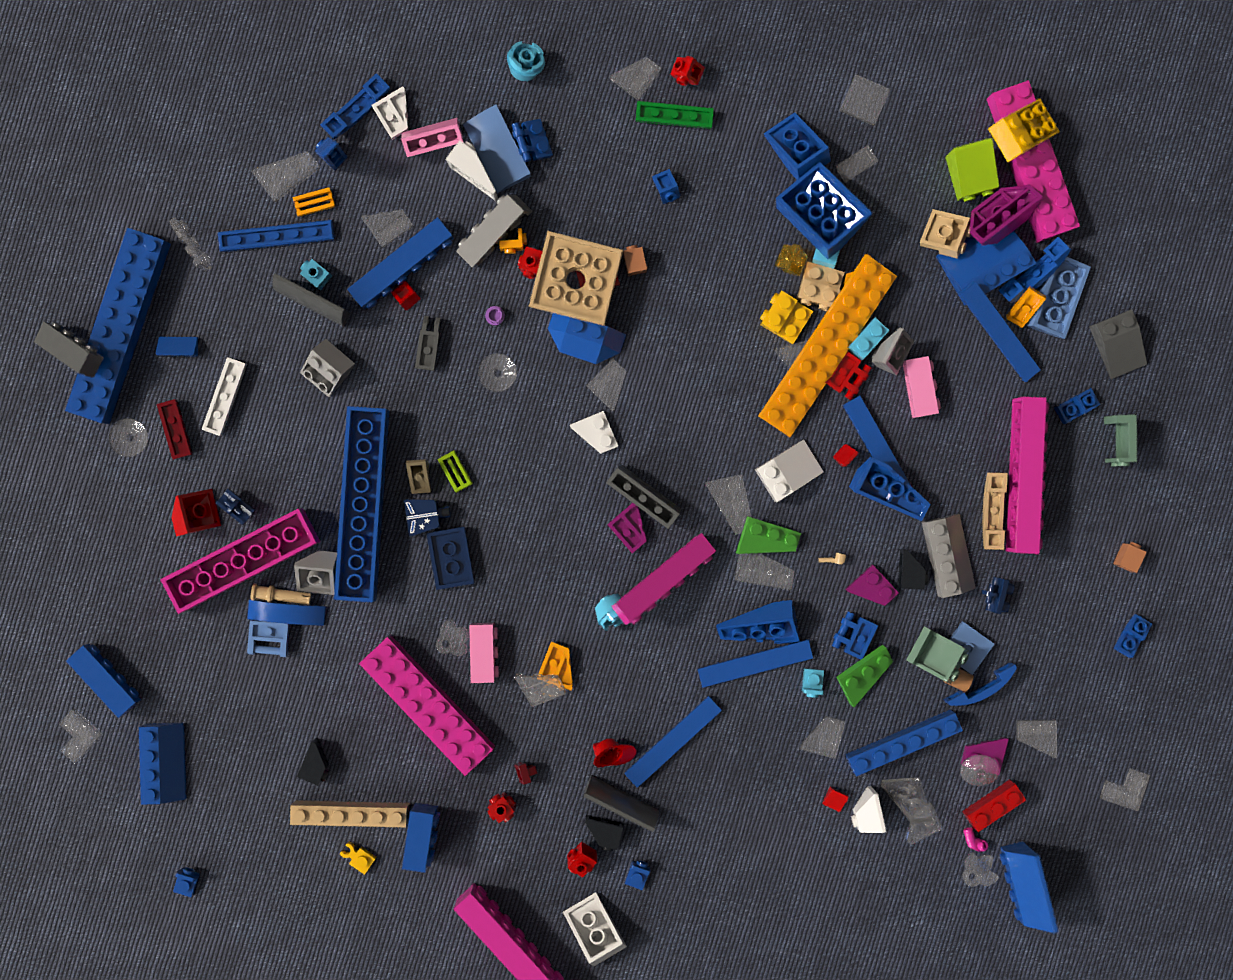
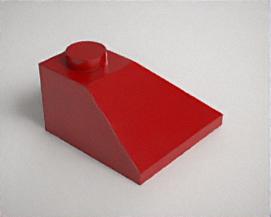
M212 489L176 496L172 513L176 537L221 526Z

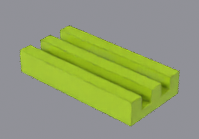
M455 450L437 459L455 493L473 484ZM451 456L454 457L467 483L464 484L450 458ZM443 460H447L461 486L457 487Z

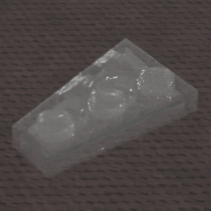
M762 553L738 554L734 581L792 590L794 570L762 555Z

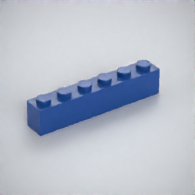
M437 217L347 290L364 310L366 308L370 309L377 304L376 300L381 296L386 297L392 292V287L396 284L401 285L407 280V275L411 272L416 273L422 268L421 264L426 260L431 261L437 256L436 252L441 248H448L452 244L451 240L454 237Z
M948 710L845 755L852 772L859 776L963 730L956 713Z

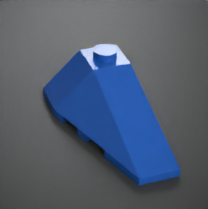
M873 457L867 459L857 469L849 485L855 493L920 521L923 520L930 506V503L893 468Z
M792 600L773 602L716 625L720 639L744 641L746 638L756 639V642H763L764 639L774 640V643L777 644L800 641L796 612Z

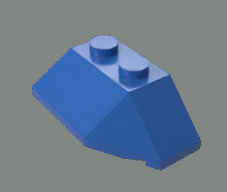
M554 313L548 326V330L560 353L593 364H598L619 354L626 334L608 326Z

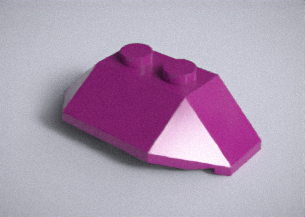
M1031 185L1001 188L971 211L969 233L982 245L997 244L1028 220L1043 200V196Z

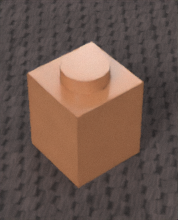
M637 245L626 247L627 250L623 251L628 276L647 272L643 248H638Z
M1130 542V544L1122 543L1113 564L1129 572L1137 573L1146 555V551L1141 550L1142 546L1134 542Z

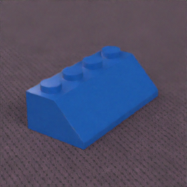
M149 723L140 726L141 805L164 804L185 800L184 723Z

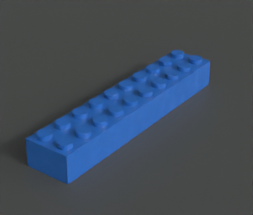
M127 228L87 344L98 349L97 353L104 358L94 378L77 374L65 411L102 424H110L171 245L167 241Z
M347 406L334 600L375 602L377 599L389 423L388 409Z

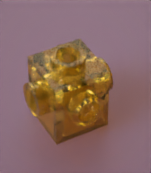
M784 244L775 266L785 273L800 276L809 255L803 252V248L799 245L792 244V246Z

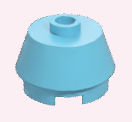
M522 41L515 43L509 50L507 62L511 74L516 79L530 81L544 69V53L537 44H522Z
M617 593L605 596L595 607L598 624L605 631L609 629L608 626L614 625V627H617L624 623L611 607L622 598Z

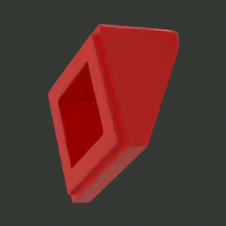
M406 281L391 292L406 311L420 300V297Z
M845 444L833 456V459L842 467H846L858 455V452Z
M830 786L822 804L840 812L849 796Z

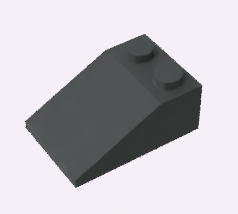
M1132 309L1089 326L1110 379L1147 365L1140 327Z

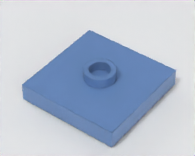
M963 621L949 639L969 650V658L964 665H961V668L972 675L994 646V643Z

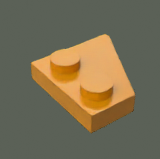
M551 641L537 677L571 691L573 686L569 648Z

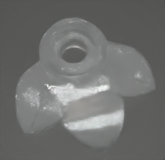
M453 619L447 620L440 627V637L436 640L437 650L442 654L465 655L469 652L468 647L464 643L470 637V629L466 627L456 628ZM443 641L449 642V646L447 648H444L442 646Z
M973 852L970 853L964 861L963 881L971 887L979 884L990 886L995 883L999 876L990 871L993 864V856L982 855L977 858ZM974 873L975 877L973 879H969V875Z

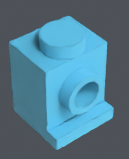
M313 259L310 262L306 260L300 267L302 270L300 274L319 290L333 276ZM316 269V274L311 276V271Z

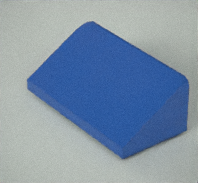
M159 337L156 355L198 356V337Z

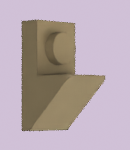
M426 459L406 461L411 493H430L429 462Z

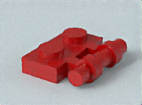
M847 351L831 377L825 383L838 393H841L845 387L848 392L844 397L851 400L860 391L859 387L863 381L868 379V374L872 368L866 364L862 370L858 368L861 360ZM853 373H855L857 375V378L855 379L853 384H851L848 381L853 375Z

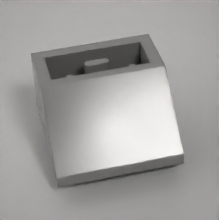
M325 339L311 350L300 373L319 388L321 392L330 397L350 374L355 363Z

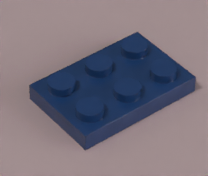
M465 527L426 533L436 590L474 584Z

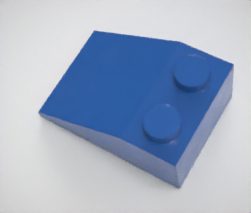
M795 112L764 133L765 138L783 164L797 180L819 161L824 166L831 162L829 147Z

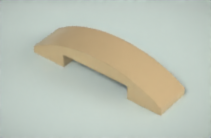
M987 472L982 522L984 549L1004 550V495L1007 492L1008 473Z

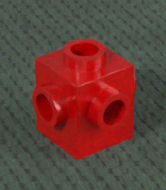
M686 56V58L677 57L670 75L682 86H687V84L698 85L705 67L691 56Z
M526 246L524 254L518 260L519 269L524 277L534 279L537 276L543 251Z
M504 792L501 795L496 794L489 800V810L487 812L493 821L497 820L498 823L502 821L507 822L514 816L516 803L510 795L508 796ZM499 807L504 808V811L502 813L498 809Z
M581 841L567 855L568 869L573 874H578L583 878L593 870L597 863V851Z

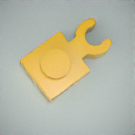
M347 842L346 846L350 848V852L342 850L340 855L344 858H351L352 860L349 864L365 875L376 859V856L363 847H360L357 851L353 843Z

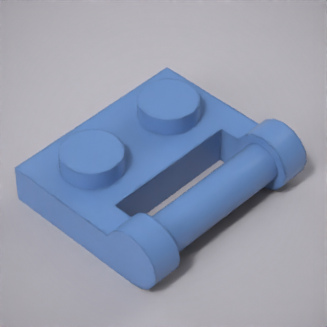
M250 620L247 653L250 655L255 653L273 654L287 658L290 624ZM257 640L281 642L280 647L257 646L255 643Z

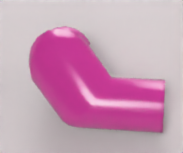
M972 827L963 829L969 848L978 852L988 849V843L975 837Z

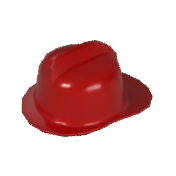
M612 738L593 744L595 754L594 765L599 768L625 764L636 755L634 746L620 745Z

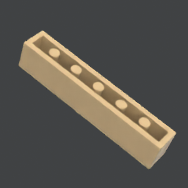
M295 800L290 805V825L407 827L410 803Z

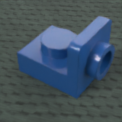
M670 169L652 176L663 204L672 202L680 197L678 185Z
M632 860L625 884L643 890L647 877L651 872L648 864L641 860H637V862Z
M181 868L176 873L177 880L173 892L192 897L200 873H196L192 868Z

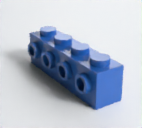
M90 643L83 645L66 662L118 718L124 716L141 701L139 693L133 687H129L125 677L112 668V663L99 654L100 651L95 645Z

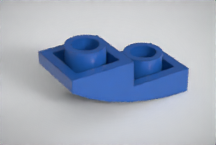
M1089 388L1054 407L1062 424H1066L1099 406L1100 403L1092 388Z
M1134 614L1113 649L1129 658H1133L1140 642L1145 640L1152 623Z

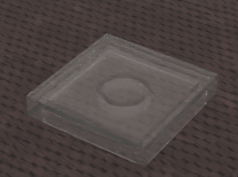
M855 74L839 111L874 126L891 89Z

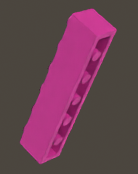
M702 533L695 536L611 607L625 625L631 622L635 624L642 618L641 613L645 610L647 612L652 610L659 598L661 600L665 599L671 594L669 591L671 588H678L685 582L683 578L687 575L691 577L699 570L697 567L701 563L705 565L713 559L711 555L716 550Z

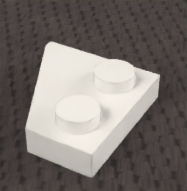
M403 86L371 105L392 140L402 135V132L409 130L406 91Z
M604 411L570 425L577 434L600 454L618 447Z

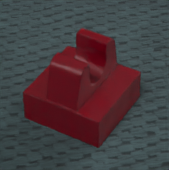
M523 762L514 764L519 783L521 784L530 783V776L537 774L536 766H526Z

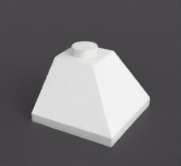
M868 786L853 808L854 815L851 816L853 826L857 827L859 832L884 833L886 829L878 794L871 786Z

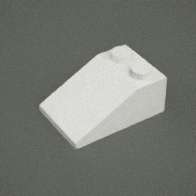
M459 141L446 158L450 168L497 201L498 196L477 156L476 148L467 141L465 144Z
M805 440L800 441L755 469L774 502L780 501L823 473L822 468Z
M596 892L563 912L590 965L596 966L627 947Z

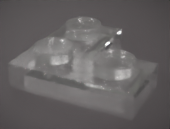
M72 709L59 723L61 727L73 736L61 752L74 764L83 757L102 735L96 727L75 709Z
M1129 768L1124 786L1105 780L1100 798L1139 811L1150 775Z

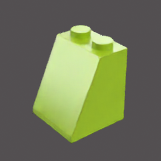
M992 138L954 148L945 157L957 201L964 199V202L976 199L975 196L981 194L983 197L994 194V190L999 187Z

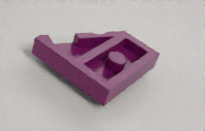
M634 503L630 504L607 524L631 553H634L647 541L638 506Z
M874 565L867 568L845 589L847 592L884 606L899 594Z
M1002 737L998 740L965 745L961 765L999 775L1008 739Z

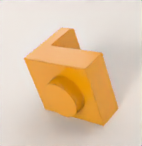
M518 228V240L499 241L500 250L504 251V254H515L517 250H524V245H527V235L523 233L522 228Z

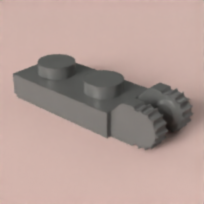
M424 316L422 330H420L415 368L435 371L441 318L436 317L434 332L427 331L430 321L429 316Z

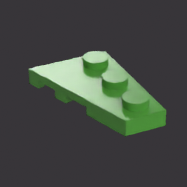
M747 516L736 553L793 552L797 549L801 533Z
M881 645L836 677L852 707L858 704L892 664V658L885 646Z

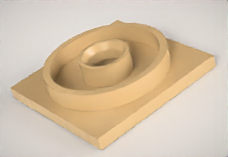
M548 231L529 307L604 326L623 250ZM572 271L581 272L585 276L584 286L579 289L569 287L566 281L568 274Z

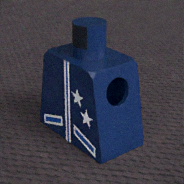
M404 500L409 536L441 527L440 519L451 517L450 507H439L437 500Z

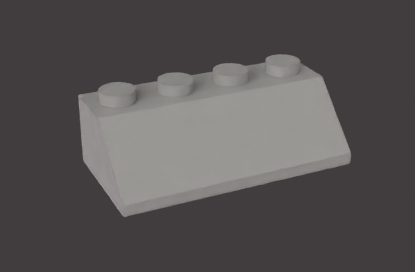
M960 514L923 521L922 526L938 597H950L975 589Z

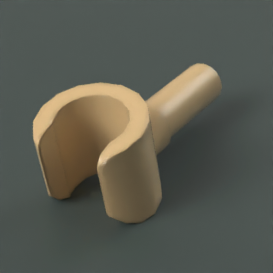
M836 553L835 558H819V562L843 564L846 555Z

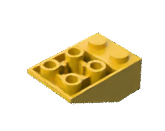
M1041 99L1011 113L988 128L1007 162L1060 132Z

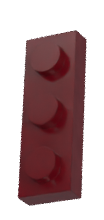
M177 399L156 404L172 460L193 455Z

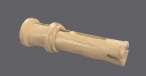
M253 583L251 600L260 599L267 600V602L275 600L310 605L311 593L275 589L271 585L264 587Z

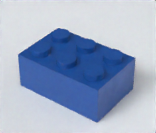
M415 803L411 809L402 869L426 872L427 868L431 867L435 855V850H432V848H434L438 831H435V828H437L440 820V812H437L438 806Z

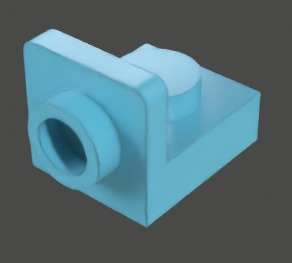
M804 668L802 691L807 694V697L818 698V695H823L824 670Z

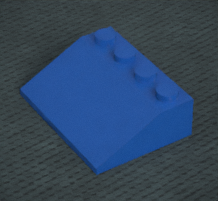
M820 161L776 197V208L827 259H830L843 248L872 215V212Z
M1014 231L997 244L982 245L971 235L965 239L964 254H959L958 259L941 254L936 256L959 297V293L973 281L986 294L1037 264L1027 246Z
M1023 841L1002 846L1000 859L1006 867L1007 872H1004L1005 879L1011 886L1009 895L1011 901L1015 902L1016 909H1014V915L1016 920L1026 927L1057 933L1058 929L1039 855Z

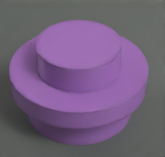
M492 306L486 311L485 317L489 324L499 325L504 321L505 314L500 307Z

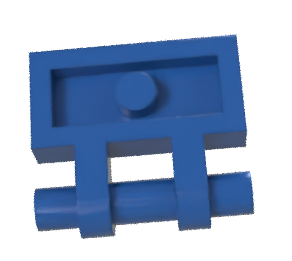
M541 119L523 122L521 124L522 129L519 122L512 124L514 131L512 134L514 139H517L518 151L522 155L524 162L531 160L530 154L533 161L550 158L553 155Z
M847 612L845 618L841 620L842 625L838 633H835L833 637L835 640L832 646L839 649L841 643L846 644L844 652L861 660L878 625L859 617L856 624L852 622L855 614ZM851 627L854 630L850 638H845L844 636L848 628Z

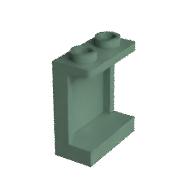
M1137 415L1104 417V424H1116V458L1105 459V463L1111 462V466H1130V462H1137Z
M924 626L906 661L951 684L959 677L960 671L958 670L961 665L967 662L969 650Z

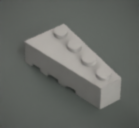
M507 194L506 196H501L496 202L498 205L495 209H490L484 215L485 220L481 224H476L471 230L472 234L468 238L462 239L458 244L459 248L456 252L472 268L478 267L495 250L493 246L495 243L498 245L499 241L507 238L508 230L511 231L521 224L520 218L524 214L528 216L532 212L517 195Z

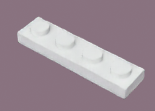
M227 357L202 430L222 436L247 364Z

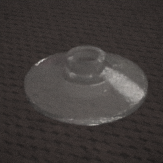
M499 353L491 354L484 358L478 369V377L481 384L493 392H502L509 389L515 382L517 375L514 362L508 356ZM501 370V376L496 377L495 371Z
M122 419L111 428L109 442L117 454L124 457H133L140 454L146 448L148 433L144 425L135 419ZM132 434L134 439L130 442L128 437Z
M986 755L971 756L964 760L960 767L962 778L967 783L975 786L991 784L998 778L1000 772L998 763Z

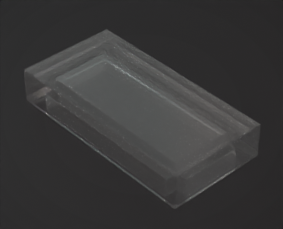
M869 145L836 165L835 168L844 182L847 183L876 164L878 159Z

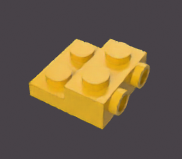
M781 290L779 294L775 293L770 301L772 303L769 310L765 309L760 319L763 321L760 325L793 345L813 311Z

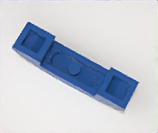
M376 73L363 85V89L337 113L333 112L320 126L333 139L339 137L359 122L373 108L371 105L381 100L390 87Z
M1059 237L1043 250L1046 254L1036 262L1037 264L1030 267L1017 280L1013 277L998 290L1010 303L1018 301L1029 286L1037 289L1064 262L1071 249Z
M249 600L247 619L274 623L324 626L326 606Z
M1009 662L993 671L997 677L995 680L968 695L959 690L945 698L944 701L952 706L968 705L981 701L1000 690L1013 676L1017 667Z

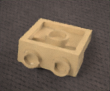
M933 209L920 240V246L939 250L941 255L958 259L959 254H964L966 243L964 241L966 237L971 236L969 233L970 218Z
M807 262L796 299L801 300L800 303L803 305L811 306L814 304L818 305L820 310L828 311L840 293V286L845 272Z

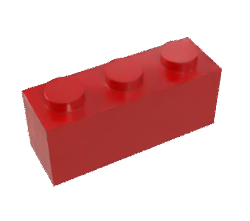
M1008 780L962 812L977 832H980L1026 801L1017 785Z

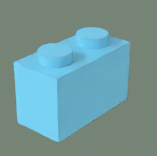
M873 318L848 346V351L858 359L863 360L889 332V329L878 319Z

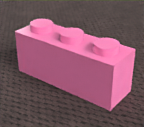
M458 118L402 132L401 140L407 157L455 145L459 141L463 142V135Z
M929 356L905 360L903 369L912 418L938 414V409L941 406L940 400L936 398L935 394L937 383L932 377V372L934 371L932 360H929Z
M471 623L469 625L471 683H494L495 677H499V667L495 666V658H498V647H495V639H498V628H494V623Z

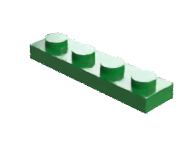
M637 101L635 122L712 129L714 108Z

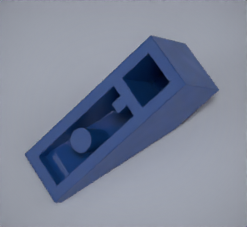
M329 137L325 140L322 139L316 145L317 149L315 152L333 170H336L348 157L339 145Z

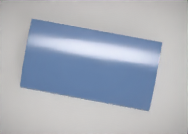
M497 105L484 110L463 124L497 193L531 177L530 171L522 155L519 154L518 147Z
M1066 257L1060 267L1039 286L1038 291L1046 296V300L1025 326L1065 339L1091 267Z

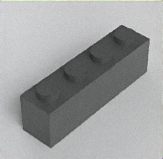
M43 321L34 343L78 374L94 378L104 358L97 353L98 349L86 345L85 340L74 337L75 333L63 329V325L54 321L52 324Z
M619 464L606 482L668 529L681 512L680 507L622 464Z

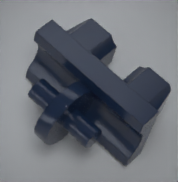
M229 488L216 502L220 508L241 525H244L256 511Z
M993 577L988 591L982 590V594L987 595L985 610L997 614L1009 612L1010 604L1005 601L1006 594L1012 595L1015 586L1010 584L1008 580Z

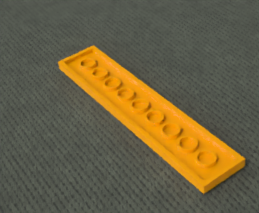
M864 255L758 417L788 437L792 436L825 386V382L831 377L849 350L848 346L857 338L897 276L869 255Z

